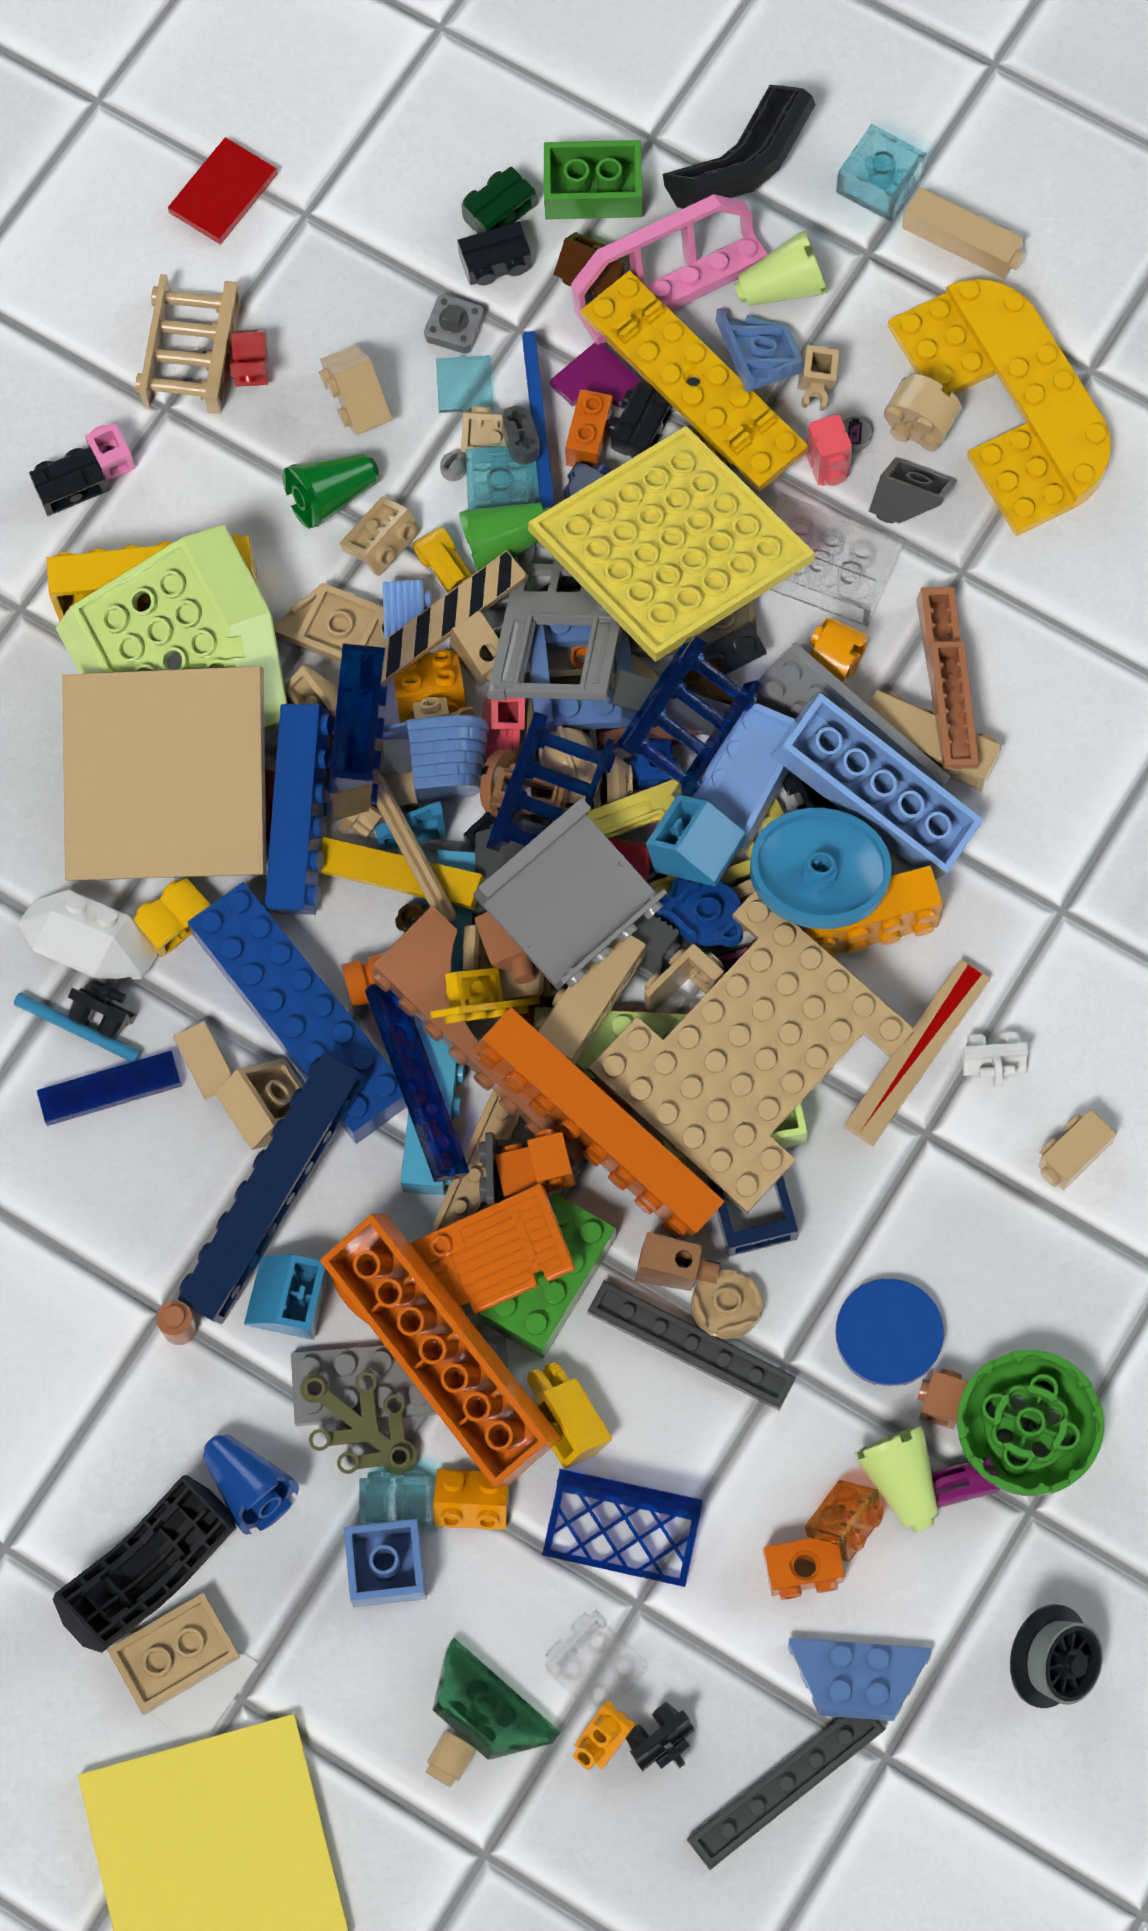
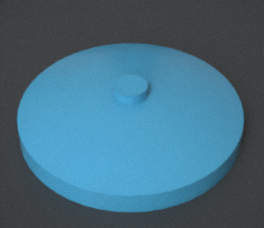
M828 808L799 809L776 818L758 835L753 845L750 860L752 885L761 901L781 918L803 927L815 929L841 928L857 923L871 915L880 906L887 894L892 871L889 851L882 838L873 828L853 815Z

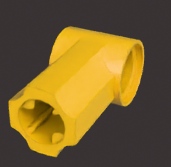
M442 526L412 542L413 549L421 563L427 569L431 568L447 593L472 576L456 553L451 537Z

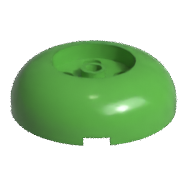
M1018 1350L992 1361L990 1360L972 1376L959 1402L957 1431L967 1460L986 1481L1012 1494L1043 1496L1069 1487L1079 1480L1091 1467L1103 1441L1104 1413L1092 1383L1075 1365L1064 1358L1048 1352ZM1015 1396L1022 1397L1026 1403L1025 1408L1019 1411L1013 1409L1010 1405L1011 1398ZM1048 1410L1058 1412L1060 1416L1059 1422L1056 1424L1047 1423L1044 1417L1045 1412ZM1030 1422L1034 1425L1035 1429L1027 1432L1023 1429L1024 1425L1022 1424ZM1002 1429H1007L1012 1433L1013 1439L1009 1443H1002L998 1440L997 1433ZM1035 1443L1045 1445L1047 1454L1044 1457H1037L1032 1452L1031 1448ZM990 1457L994 1465L984 1468L982 1465L983 1459L981 1458ZM995 1470L997 1476L991 1475L988 1471Z

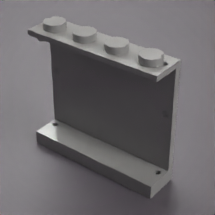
M583 798L579 799L482 883L473 894L476 900L557 990L566 983L572 988L586 975L583 968L591 961L598 965L612 952L608 946L617 938L623 943L638 929L634 923L643 915L649 920L663 907L660 900L667 894L664 889L657 894L586 814L591 807Z

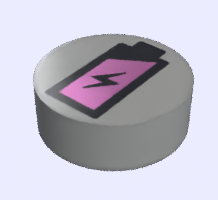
M860 417L845 419L843 424L852 444V452L864 450L871 440V427L869 423Z

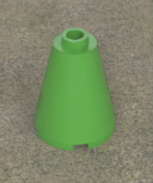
M539 502L466 509L459 512L464 535L472 551L471 556L477 571L506 550L514 558L537 544L539 541L528 531V522L550 509V507L543 508L542 503Z

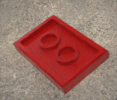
M224 137L168 206V211L171 215L221 245L277 176V168Z

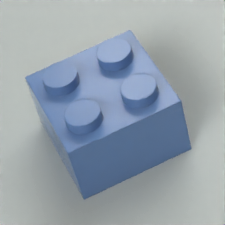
M417 1519L344 1527L349 1593L353 1607L427 1599L421 1534Z

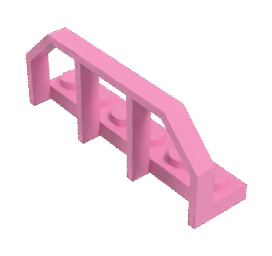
M713 194L597 249L571 283L575 313L597 345L607 342V339L601 333H597L581 317L580 310L586 306V292L609 263L628 254L631 272L671 311L737 280V275L768 255L754 235L751 210L744 201ZM718 211L740 216V229L744 238L696 260L693 223ZM681 229L683 256L687 266L645 285L641 248Z

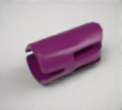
M990 1457L981 1458L983 1459L982 1465L984 1468L994 1465ZM969 1462L931 1472L938 1508L1000 1491L999 1488L990 1484L977 1473ZM995 1470L988 1471L991 1475L997 1476Z

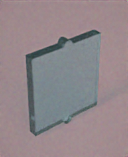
M461 354L460 357L436 359L439 413H469L471 406L491 407V410H493L490 355L466 357L465 354Z

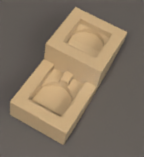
M202 1021L174 1035L173 1038L203 1098L206 1100L216 1095L215 1093L232 1074L205 1021Z

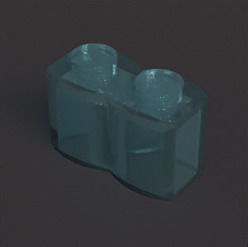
M374 1471L367 1473V1478H359L360 1525L417 1519L420 1527L433 1526L432 1477H425V1472L407 1471L404 1472V1477L392 1478L389 1477L388 1472Z

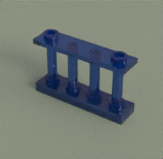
M697 635L687 638L679 647L611 750L622 759L640 754L677 781L679 784L671 794L674 798H676L677 794L693 796L703 783V779L700 777L743 711H749L758 698L756 691L761 685L757 680L744 683L740 687L704 660V654L701 652L707 643ZM689 670L691 672L696 670L733 698L724 715L685 687L686 683L683 679ZM671 698L673 700L679 699L715 726V729L705 743L666 715L667 711L664 708ZM659 726L697 754L687 771L648 743L649 739L646 736L652 727L656 728Z
M535 712L486 848L499 852L502 842L509 844L510 841L526 846L537 837L535 834L515 828L516 824L510 822L514 810L521 812L524 809L554 821L567 811L527 796L528 792L522 790L525 779L533 780L534 777L586 796L585 801L591 806L603 771L610 773L616 753L610 751L614 740L607 738L602 752L550 733L551 729L545 727L548 716ZM547 746L596 764L597 767L591 783L539 765V761L533 759L537 747L544 749Z

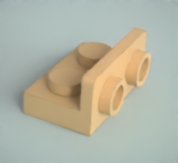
M471 406V413L463 412L461 452L509 455L502 433V415L491 414V407ZM515 421L517 429L522 428V425H519L518 421ZM520 442L519 446H522L524 450H527L524 442Z
M382 496L339 544L344 552L366 562L372 573L380 576L420 532V527L408 508Z

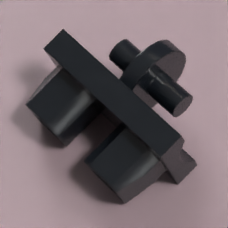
M108 979L105 984L95 980L91 989L99 992V996L84 988L79 990L71 988L68 998L73 1000L68 1018L80 1024L88 1025L94 1011H97L104 1015L97 1032L111 1039H117L125 1024H133L137 1014L112 1002V1000H115L122 1004L126 999V994L118 991V979Z
M665 1702L652 1714L654 1720L660 1726L658 1730L649 1736L639 1724L633 1728L626 1738L631 1748L630 1753L642 1772L654 1762H656L660 1769H663L671 1761L679 1769L685 1765L680 1754L690 1747L685 1738L695 1729L690 1723V1718L683 1710L678 1712L669 1703Z

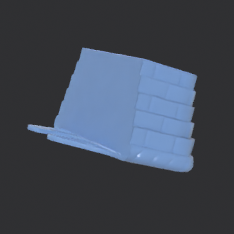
M447 715L409 719L402 723L369 729V733L374 734L371 735L372 740H409L414 790L418 803L463 799L480 793V778L485 768V748L488 746L487 734L489 733V724L485 719L472 715Z

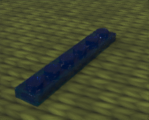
M371 984L365 990L433 1181L440 1182L463 1178L470 1171L414 1017L409 1016L397 1004L399 998L390 989L385 992L377 984Z

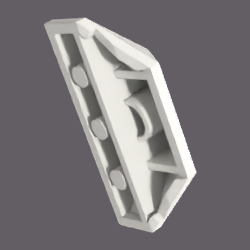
M65 890L35 900L18 921L19 929L23 931L25 939L34 952L94 978L120 979L131 977V979L141 980L157 959L158 953L130 916L71 890Z

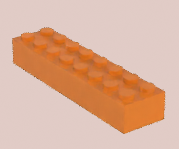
M512 1007L503 1014L473 1047L478 1053L475 1057L484 1067L489 1070L495 1068L503 1075L502 1082L508 1089L515 1094L521 1092L531 1101L528 1104L529 1107L541 1118L548 1116L557 1125L555 1127L557 1133L562 1132L566 1141L571 1143L574 1140L584 1149L581 1152L582 1155L594 1166L602 1165L610 1173L608 1179L616 1187L623 1191L627 1188L637 1198L634 1202L640 1209L649 1215L653 1212L663 1221L660 1224L661 1227L673 1238L677 1239L680 1236L684 1240L697 1234L725 1202Z
M370 1214L319 1260L494 1488L510 1485L562 1439L388 1214Z

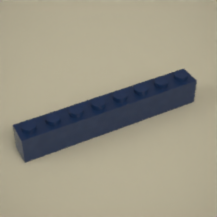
M325 1052L321 1058L318 1057L312 1062L307 1074L309 1076L303 1088L297 1089L289 1103L291 1107L284 1119H280L271 1132L273 1139L267 1149L261 1150L253 1162L254 1171L248 1181L244 1180L237 1188L234 1195L235 1203L229 1212L226 1211L222 1214L217 1222L216 1229L218 1231L211 1243L207 1242L202 1247L198 1255V1265L193 1273L186 1275L180 1285L179 1291L181 1293L177 1300L185 1303L211 1321L223 1324L368 1079L360 1072Z

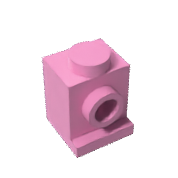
M115 422L109 425L98 426L91 433L85 435L88 447L91 448L106 482L136 469L132 454Z

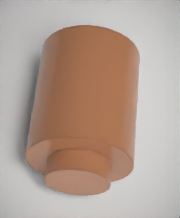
M173 1300L166 1302L159 1308L156 1322L168 1342L174 1345H184L195 1337L197 1321L185 1303Z

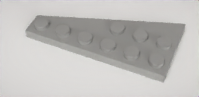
M796 642L781 655L740 699L742 701L744 698L796 719L807 702L821 693L941 787L945 786L951 777Z

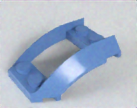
M536 625L529 656L531 683L550 684L547 649L588 646L591 626ZM622 628L615 658L616 674L621 669L633 673L629 639ZM609 691L607 700L532 698L535 732L556 731V727L561 725L563 728L576 730L628 727L638 724V717L636 712L609 704L612 691Z

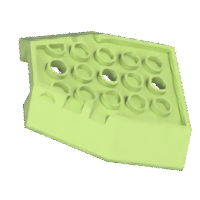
M225 525L180 538L70 606L56 626V630L79 674L170 670L168 658L174 652H179L182 657V664L177 670L261 666L264 669V734L279 726L281 704H287L272 613ZM143 593H148L151 598V605L146 611L141 612L137 607V600Z

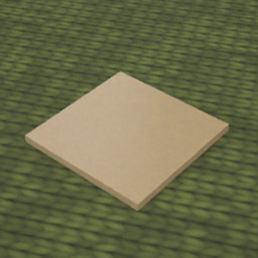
M263 667L62 675L65 880L267 875Z

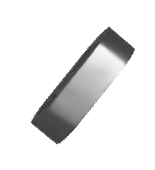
M509 407L502 415V433L509 456L516 463L531 464L537 460L540 440L532 415L524 407ZM515 421H518V424L522 425V428L517 429ZM520 442H524L527 450H524L522 446H519Z

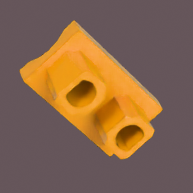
M607 1700L574 1744L577 1747L573 1754L574 1759L587 1770H590L594 1765H597L602 1770L615 1755L636 1724L632 1720L627 1719L624 1712H617L613 1703Z

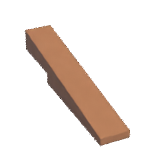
M921 587L916 602L943 769L978 768L979 760L965 643L960 639L955 588Z

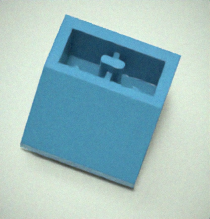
M677 794L646 842V846L655 872L716 887L747 836L745 831L710 802Z
M294 1254L263 1255L259 1262L244 1325L314 1340L330 1277L329 1272L318 1259Z

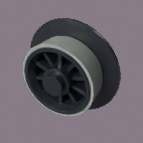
M1050 1604L1037 1609L1024 1621L1012 1645L1010 1674L1015 1691L1024 1702L1037 1708H1051L1060 1703L1070 1705L1081 1701L1092 1691L1099 1678L1103 1662L1101 1641L1095 1630L1089 1625L1084 1624L1080 1616L1071 1608L1060 1604Z

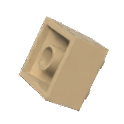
M280 1058L237 1069L215 1094L250 1149L254 1150L270 1144L273 1139L271 1132L280 1119L286 1117L291 1108L289 1103L297 1089L303 1088V1085L287 1060Z

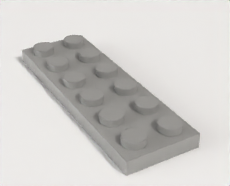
M506 1335L483 1337L508 1369ZM385 1345L291 1353L295 1426L345 1423L322 1403H310L302 1397L300 1392L301 1382L310 1374L322 1375L329 1384V1391L361 1417L360 1393L355 1387V1379L362 1372L372 1373L377 1380V1385L374 1389L377 1420L389 1419V1415L383 1409V1402L390 1395H399L403 1398L405 1409L402 1413V1418L438 1415ZM362 1376L359 1379V1386L363 1390H368L372 1387L373 1381L371 1377ZM312 1381L308 1384L307 1390L309 1394L316 1396L321 1393L322 1386L319 1382ZM390 1399L387 1403V1409L392 1413L398 1412L401 1408V1403L398 1399Z

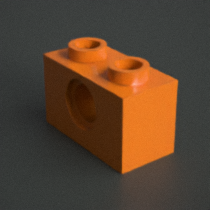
M580 389L565 446L566 466L573 467L576 462H581L593 468L598 461L601 462L608 429L613 416L612 395Z
M836 1533L765 1546L763 1548L771 1596L780 1594L781 1600L792 1599L802 1596L801 1590L816 1588L817 1593H825L837 1590L838 1584L844 1582L845 1574ZM800 1560H808L813 1564L815 1572L808 1577L799 1576L794 1570L795 1563Z

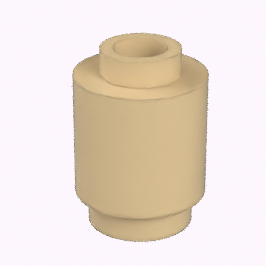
M454 1728L452 1734L444 1731L427 1760L429 1766L425 1772L451 1787L455 1779L460 1780L477 1750L471 1745L474 1738L457 1728Z

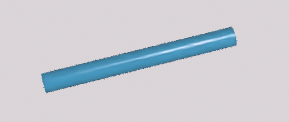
M18 993L15 997V1006L134 1064L141 1057V1051L117 1039L104 1036L97 1032L96 1029L80 1024L68 1018L67 1015L22 993Z

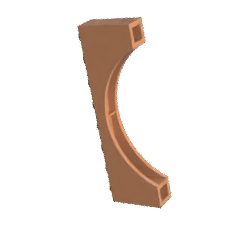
M432 905L373 964L370 969L374 974L372 976L373 981L385 992L390 989L399 998L397 1004L406 1014L411 1017L414 1015L419 1017L425 1023L422 1027L424 1031L437 1042L441 1039L450 1048L448 1054L455 1062L461 1066L467 1064L476 1073L473 1076L475 1081L486 1091L492 1089L501 1098L498 1101L499 1104L512 1116L516 1113L520 1115L526 1122L524 1128L532 1137H534V1133L542 1130H555L557 1125L548 1116L545 1118L538 1116L529 1107L528 1104L531 1101L521 1092L515 1094L502 1082L503 1075L495 1068L492 1070L487 1069L477 1060L475 1056L478 1053L473 1047L478 1041L465 1021L445 1024L444 1017L431 1019V1011L450 1008L449 998L446 994L445 974L451 973L452 950L457 934V929ZM601 1081L595 1083L626 1112L630 1109ZM565 1140L571 1166L573 1167L584 1157L581 1153L584 1149L574 1140L571 1143Z

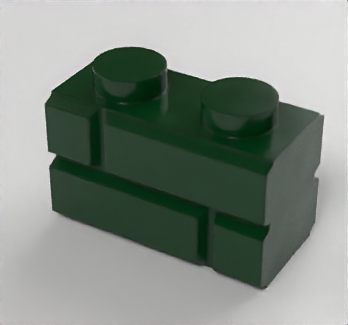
M512 166L504 172L497 171L489 178L485 187L479 191L473 190L466 195L461 205L463 219L477 234L515 223L537 205L536 191L525 179H522V176Z

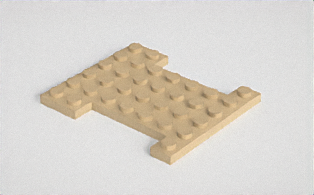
M755 891L732 914V918L757 940L669 1035L662 1040L644 1022L636 1017L589 1067V1071L747 1214L796 1161L793 1156L770 1137L774 1131L863 1035L891 1058L915 1031L914 1028L800 927L772 912L761 901Z

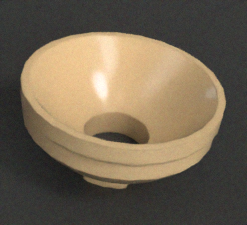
M601 750L599 755L602 776L600 797L601 806L633 794V774L631 765L625 763L622 756L614 750Z

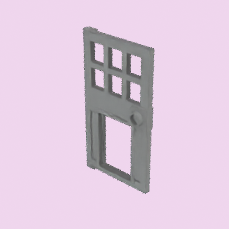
M538 542L520 553L517 563L528 575V580L529 576H551L548 591H526L528 580H526L510 592L486 696L491 700H506L507 698L607 700L622 627L582 586L580 592H558L561 577L572 575L556 559H554L553 564H532L535 549L545 548ZM536 625L591 626L580 684L524 683Z

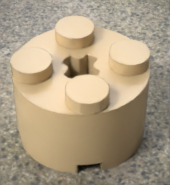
M910 374L908 379L902 378L884 410V417L892 427L890 434L894 438L902 442H906L909 439L920 444L924 449L934 452L942 444L960 413V401L952 392L949 397L943 393L941 389L944 385L927 376Z

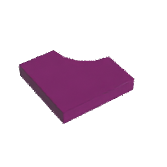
M594 342L551 378L550 386L572 407L576 405L580 389L612 395L613 405L619 408L622 405L626 392L628 390L634 391L637 383L641 380L602 343L597 345Z

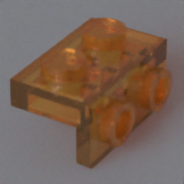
M839 1479L806 1523L807 1537L839 1545L842 1561L850 1562L855 1554L863 1549L866 1539L874 1528L878 1527L882 1522L884 1510L880 1504L878 1489Z

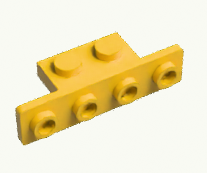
M498 968L459 971L445 974L446 994L449 998L450 1008L431 1011L430 1015L431 1019L444 1017L445 1024L502 1017L510 1007L518 1014L529 1013L528 1006L541 1003L540 997L503 1001Z

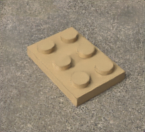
M204 1592L107 1649L143 1715L241 1658Z

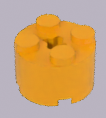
M826 618L822 626H817L811 637L810 644L814 647L809 654L843 683L845 678H849L856 672L868 645L866 641L870 636L835 618Z

